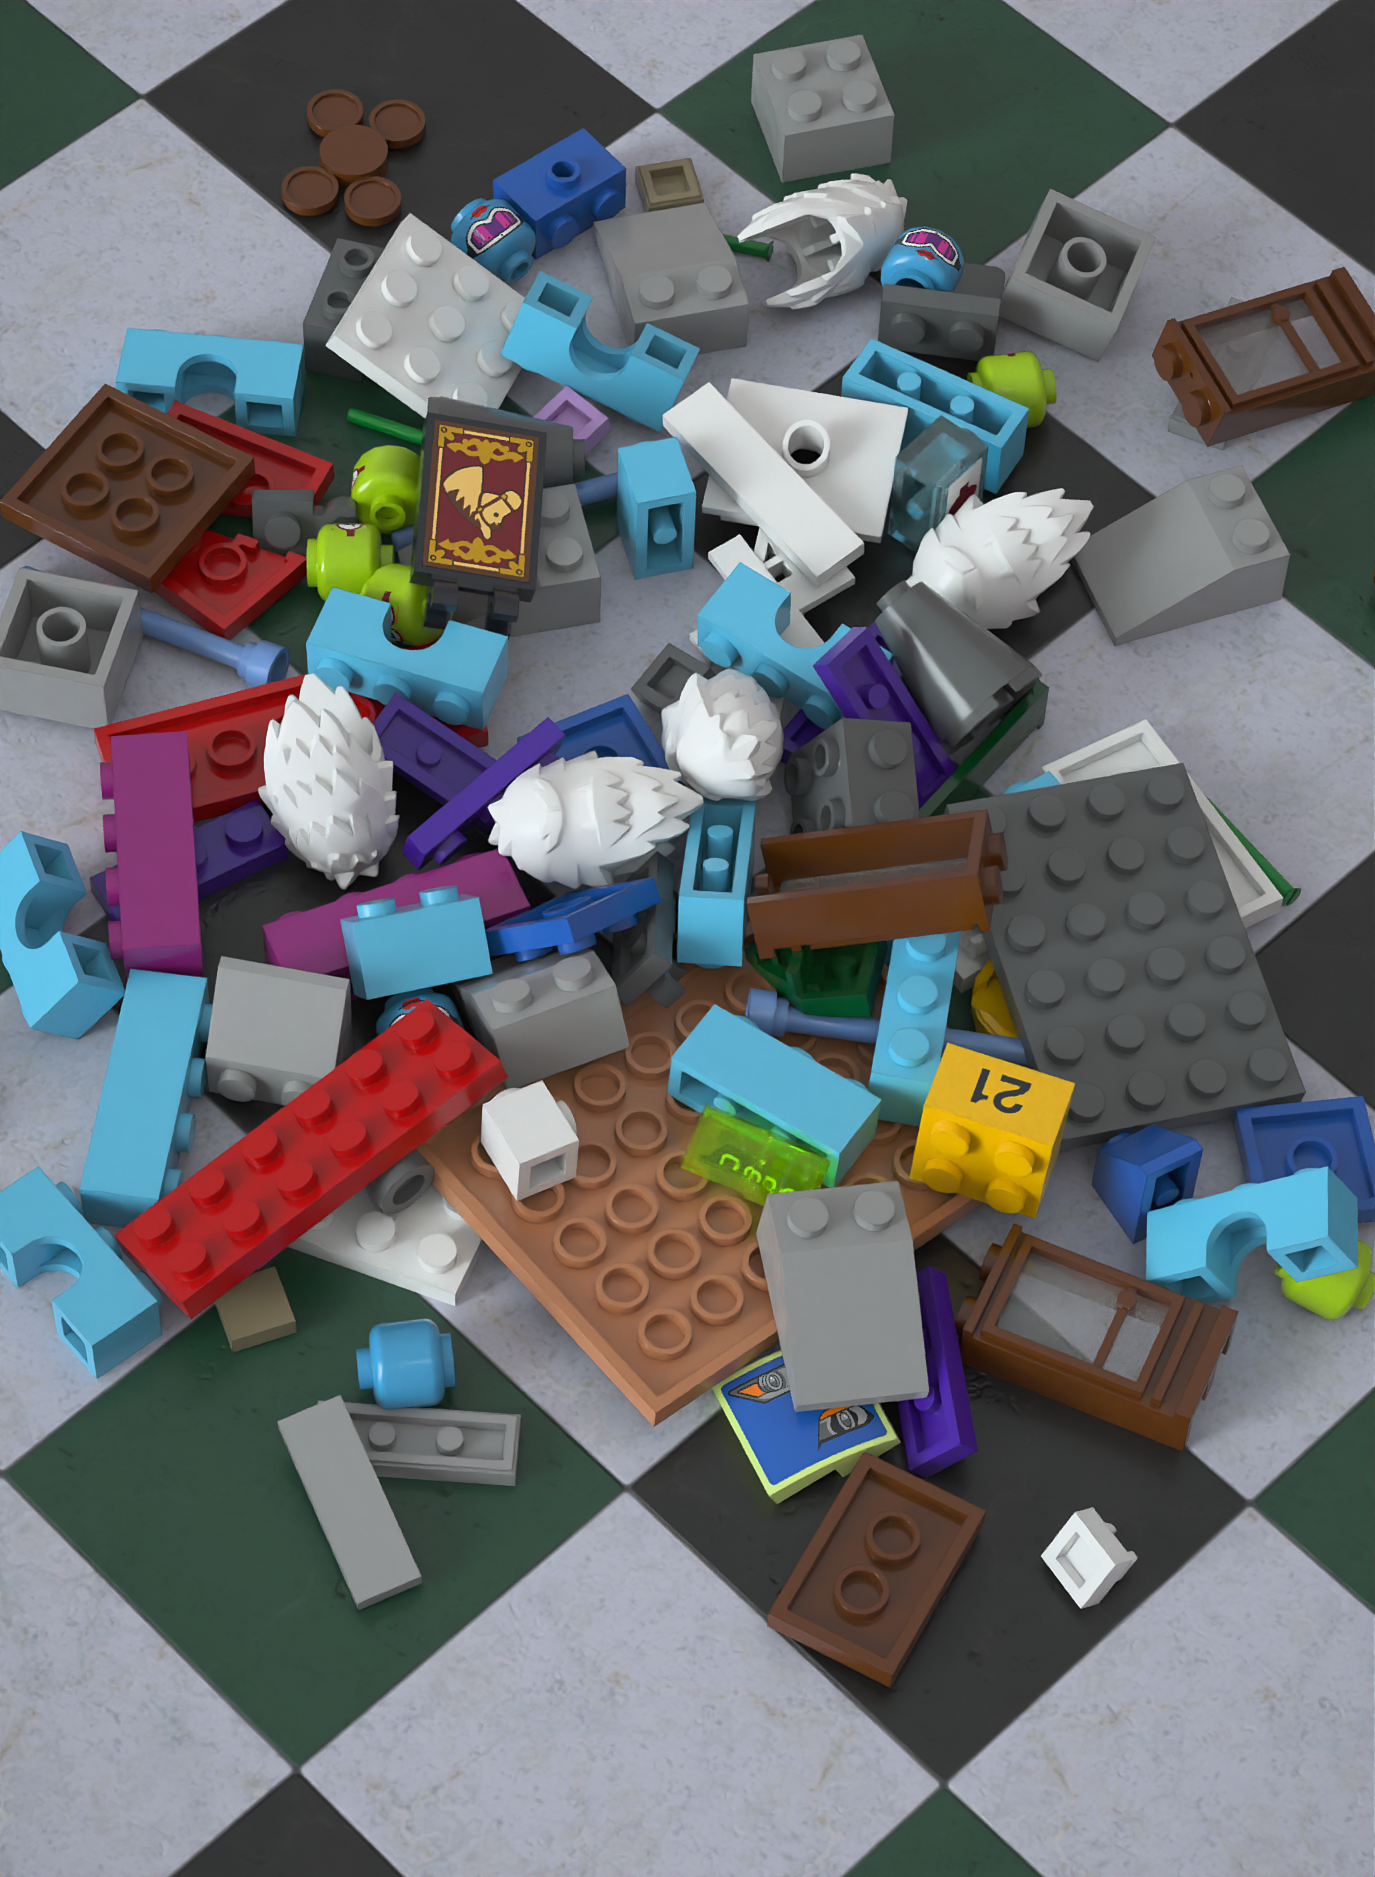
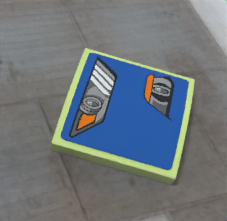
M782 1350L736 1371L712 1387L765 1490L776 1504L835 1469L842 1477L850 1474L864 1451L878 1457L901 1443L880 1403L795 1412Z

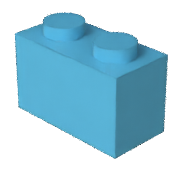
M678 438L643 441L632 446L618 448L616 525L634 579L692 569L696 490Z
M451 885L419 892L421 903L396 908L395 898L378 899L357 904V916L340 919L354 995L369 1000L493 974L479 897L467 894L459 895L457 885Z

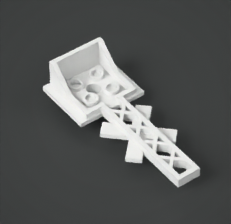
M732 378L727 401L863 542L881 543L908 417V408ZM804 449L816 451L821 456L811 464H801L796 462L791 457V454L795 450ZM709 475L702 504V513L721 516L720 520L758 526ZM760 527L754 552L740 534L708 552V559L724 580L741 562L791 592L790 625L782 633L781 638L799 648H813L824 644L823 640L805 619L804 614L855 584V577L845 567L819 587H816ZM783 573L786 578L777 583L774 578ZM697 630L690 633L691 643L710 667L716 665L698 646ZM730 666L727 669L734 670L735 668ZM768 696L770 702L775 704L778 718L781 722L786 699Z

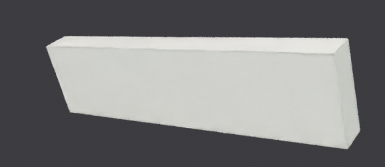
M710 382L662 415L663 427L673 437L678 438L683 448L816 587H819L864 554V542Z

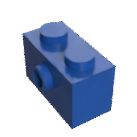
M582 128L493 180V199L507 201L533 229L536 235V245L531 256L537 260L556 248L568 245L576 236L593 227L594 221L614 218L620 210L626 208V167Z

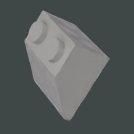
M221 956L206 1050L209 1092L220 1093L234 1101L246 1102L253 1099L286 1106L352 1056L354 1047L350 979Z

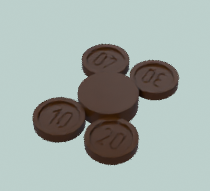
M330 89L316 94L307 105V121L315 133L324 137L319 149L320 167H299L285 176L281 185L282 200L285 206L299 215H321L336 205L339 198V188L346 189L344 194L345 211L354 222L364 226L376 227L393 221L401 211L402 197L398 186L389 179L383 178L388 170V148H407L415 145L423 138L426 130V119L422 109L407 100H388L380 103L372 110L369 116V127L362 125L364 120L363 104L353 93L341 89Z

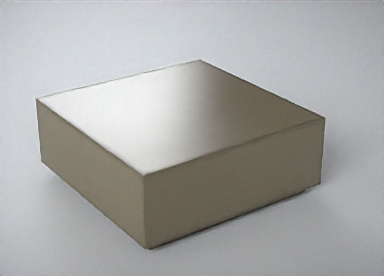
M691 158L635 166V182L645 213L704 203V197Z
M275 1266L250 1274L214 1302L232 1352L297 1333L296 1320Z

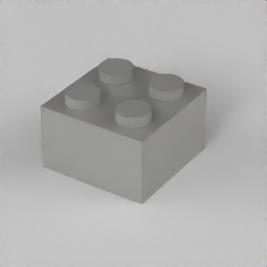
M863 35L753 55L751 103L782 183L891 163L895 115Z
M1050 189L1030 227L999 298L1001 299L999 316L1099 362L1119 327L1156 237Z
M19 567L0 617V710L93 729L112 724L143 638L139 591Z

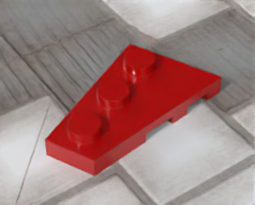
M174 401L167 413L254 457L255 474L220 515L252 517L253 490H314V506H318L335 478L333 463L178 401Z
M206 530L154 592L209 633L231 640L307 575V557L288 551L284 557L259 548V540L238 533L235 539Z

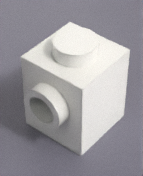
M542 1080L521 1089H506L497 1094L491 1101L483 1104L480 1141L516 1201L576 1177L579 1139L577 1137L574 1117L564 1101L555 1102Z

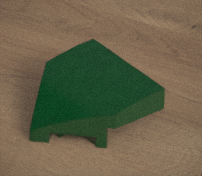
M887 941L811 950L810 945H803L802 951L792 952L791 947L779 948L775 958L767 959L759 958L756 942L744 948L746 960L782 996L804 1014L843 1018L871 1016L888 950Z

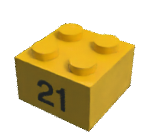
M947 1043L924 1104L909 1178L923 1182L931 1189L941 1193L961 1194L987 1203L997 1211L1008 1214L1018 1213L1036 1219L1058 1157L1075 1083Z

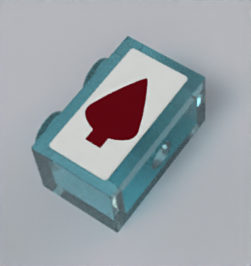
M939 416L895 457L888 534L915 552H918L925 534L931 528L936 530L947 514L954 516L971 495L975 494L982 502L989 446L983 443L972 431L960 428L944 416Z

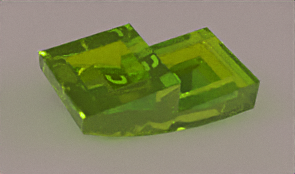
M705 1103L680 1166L689 1172L739 1191L743 1194V1198L764 1206L767 1194L820 1189L831 1160L775 1132Z

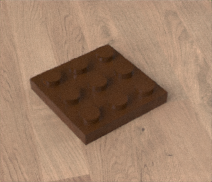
M104 384L0 500L1 516L152 594L255 474L254 457Z

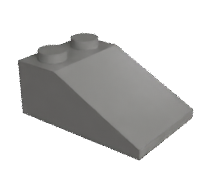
M706 203L593 222L594 234L627 347L638 341L647 323L700 348L698 354L746 346L749 300L736 258Z
M1240 465L1182 482L1091 535L1087 543L1071 561L1114 646L1281 600L1290 553L1243 466Z
M575 484L543 489L536 591L530 603L519 601V615L516 623L512 622L510 637L600 622L601 575ZM413 543L397 551L399 564L411 565ZM458 591L457 609L453 613L451 621L484 630L488 596Z
M552 946L553 950L551 952L522 962H516L514 953L491 961L493 974L446 983L448 990L479 1043L501 1061L508 1076L503 1081L506 1089L522 1087L630 1047L616 985L594 950L586 948L574 953L560 955L558 947Z
M899 1181L767 1194L756 1235L795 1412L927 1398L929 1385L913 1240Z

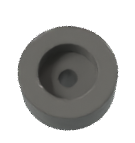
M414 1149L368 1184L366 1192L384 1213L396 1214L410 1207L427 1191L434 1179L435 1169L417 1149Z

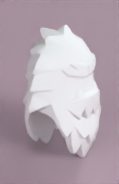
M851 174L850 180L829 181L828 183L819 184L818 188L814 190L795 192L792 195L785 196L782 202L775 203L754 214L752 222L738 234L739 243L763 236L783 242L787 246L786 254L794 258L798 275L792 289L764 300L762 304L765 307H790L792 310L810 308L818 305L825 298L850 293L864 285L865 279L870 272L879 271L893 244L904 231L907 200L904 197L897 196L892 180L887 179L883 184L878 180L875 181L868 175Z
M1063 488L1040 492L1028 497L1027 492H1014L994 499L984 505L973 494L954 516L947 514L936 530L931 528L925 534L913 562V573L906 582L910 587L921 581L985 629L1008 628L1014 620L1032 617L1040 613L1036 598L1062 577L1070 566L1068 561L1082 549L1091 535L1088 531H1079L1093 510V505L1089 500L1062 499L1065 493Z
M726 669L709 680L698 673H694L688 679L681 693L680 700L665 707L661 712L663 726L661 738L665 751V760L669 769L680 772L682 775L680 781L711 800L718 801L722 798L755 801L764 798L773 790L769 778L775 772L783 754V730L775 704L770 702L766 691L757 684L752 676L745 675L736 669Z
M315 673L307 674L301 686L299 700L293 694L288 696L281 724L273 719L268 725L266 748L264 750L266 785L259 787L258 791L261 799L273 814L271 824L286 838L285 845L298 858L306 862L308 868L324 872L329 880L336 879L339 887L344 890L358 875L373 877L378 875L379 861L389 852L396 837L400 815H395L397 791H392L393 761H385L383 749L374 725L367 717L362 719L355 703L344 686L340 685L334 691Z
M595 751L569 761H565L563 757L544 767H541L539 763L526 770L507 787L501 800L488 806L496 822L488 841L490 844L498 845V852L502 856H511L520 870L526 871L534 878L543 882L551 883L556 881L573 889L580 887L581 884L594 887L613 884L614 877L637 871L657 851L663 856L672 853L675 846L668 841L682 835L689 829L686 817L704 805L703 796L678 783L682 779L680 772L643 766V761L633 757L598 758Z

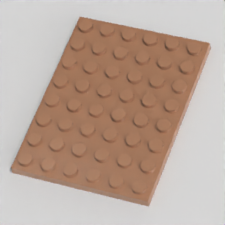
M751 921L746 926L744 948L755 943ZM744 951L742 966L725 965L720 968L710 969L693 963L681 964L685 968L686 974L678 982L685 987V993L669 1008L657 1003L646 990L629 1006L623 1002L620 1003L630 1047L541 1079L555 1102L564 1101L574 1117L577 1137L579 1139L575 1178L516 1201L480 1141L483 1104L491 1101L497 1094L506 1090L503 1082L416 1148L435 1169L434 1179L431 1184L653 1427L780 1342L756 1235L767 1194L779 1192L705 1160L698 1155H707L723 1144H732L803 1184L804 1190L829 1188L667 1094L671 1057L714 1004L733 1015L745 1017L750 988L777 991L746 960ZM885 963L871 1018L880 1019L889 968ZM777 991V998L786 999ZM785 1032L783 1038L773 1037L789 1047L803 1049L817 1063L845 1079L857 1080L868 1088L876 1044ZM541 1080L535 1081V1082H533V1083L524 1085V1086L519 1087V1088H520V1089H521V1088H524V1087H526V1086H529V1085L534 1084V1083H536V1082H539V1081H541ZM878 1119L875 1137L836 1187L899 1181L913 1240V1249L915 1251L983 1205L984 1202L961 1194L941 1193L931 1189L923 1182L909 1178L919 1127Z

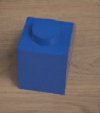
M1153 1124L1134 1134L1130 1132L1119 1133L1110 1138L1097 1151L1091 1185L1132 1244L1147 1238V1212L1173 1206L1177 1201L1193 1198L1203 1148L1195 1138Z

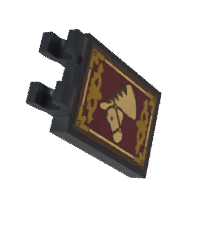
M427 412L422 430L409 583L428 586L424 627L445 630L451 619V612L455 613L457 609L458 591L488 596L484 630L508 636L509 639L512 622L516 623L518 619L519 601L530 603L536 591L547 432Z

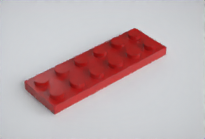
M438 640L421 646L405 648V650H422L434 645ZM307 674L94 728L95 744L101 761H112L111 736L187 731L194 823L222 816L256 799L261 805H264L265 803L259 795L258 788L266 785L264 750L266 748L268 725L273 719L281 724L288 696L293 694L299 700L301 686ZM348 692L362 719L367 717L373 724L386 705L378 700ZM431 716L476 747L489 746L487 726H485L484 730H480L463 724L451 725L435 716Z
M426 999L113 1236L122 1252L192 1320L505 1081L508 1076L501 1061L431 1001Z

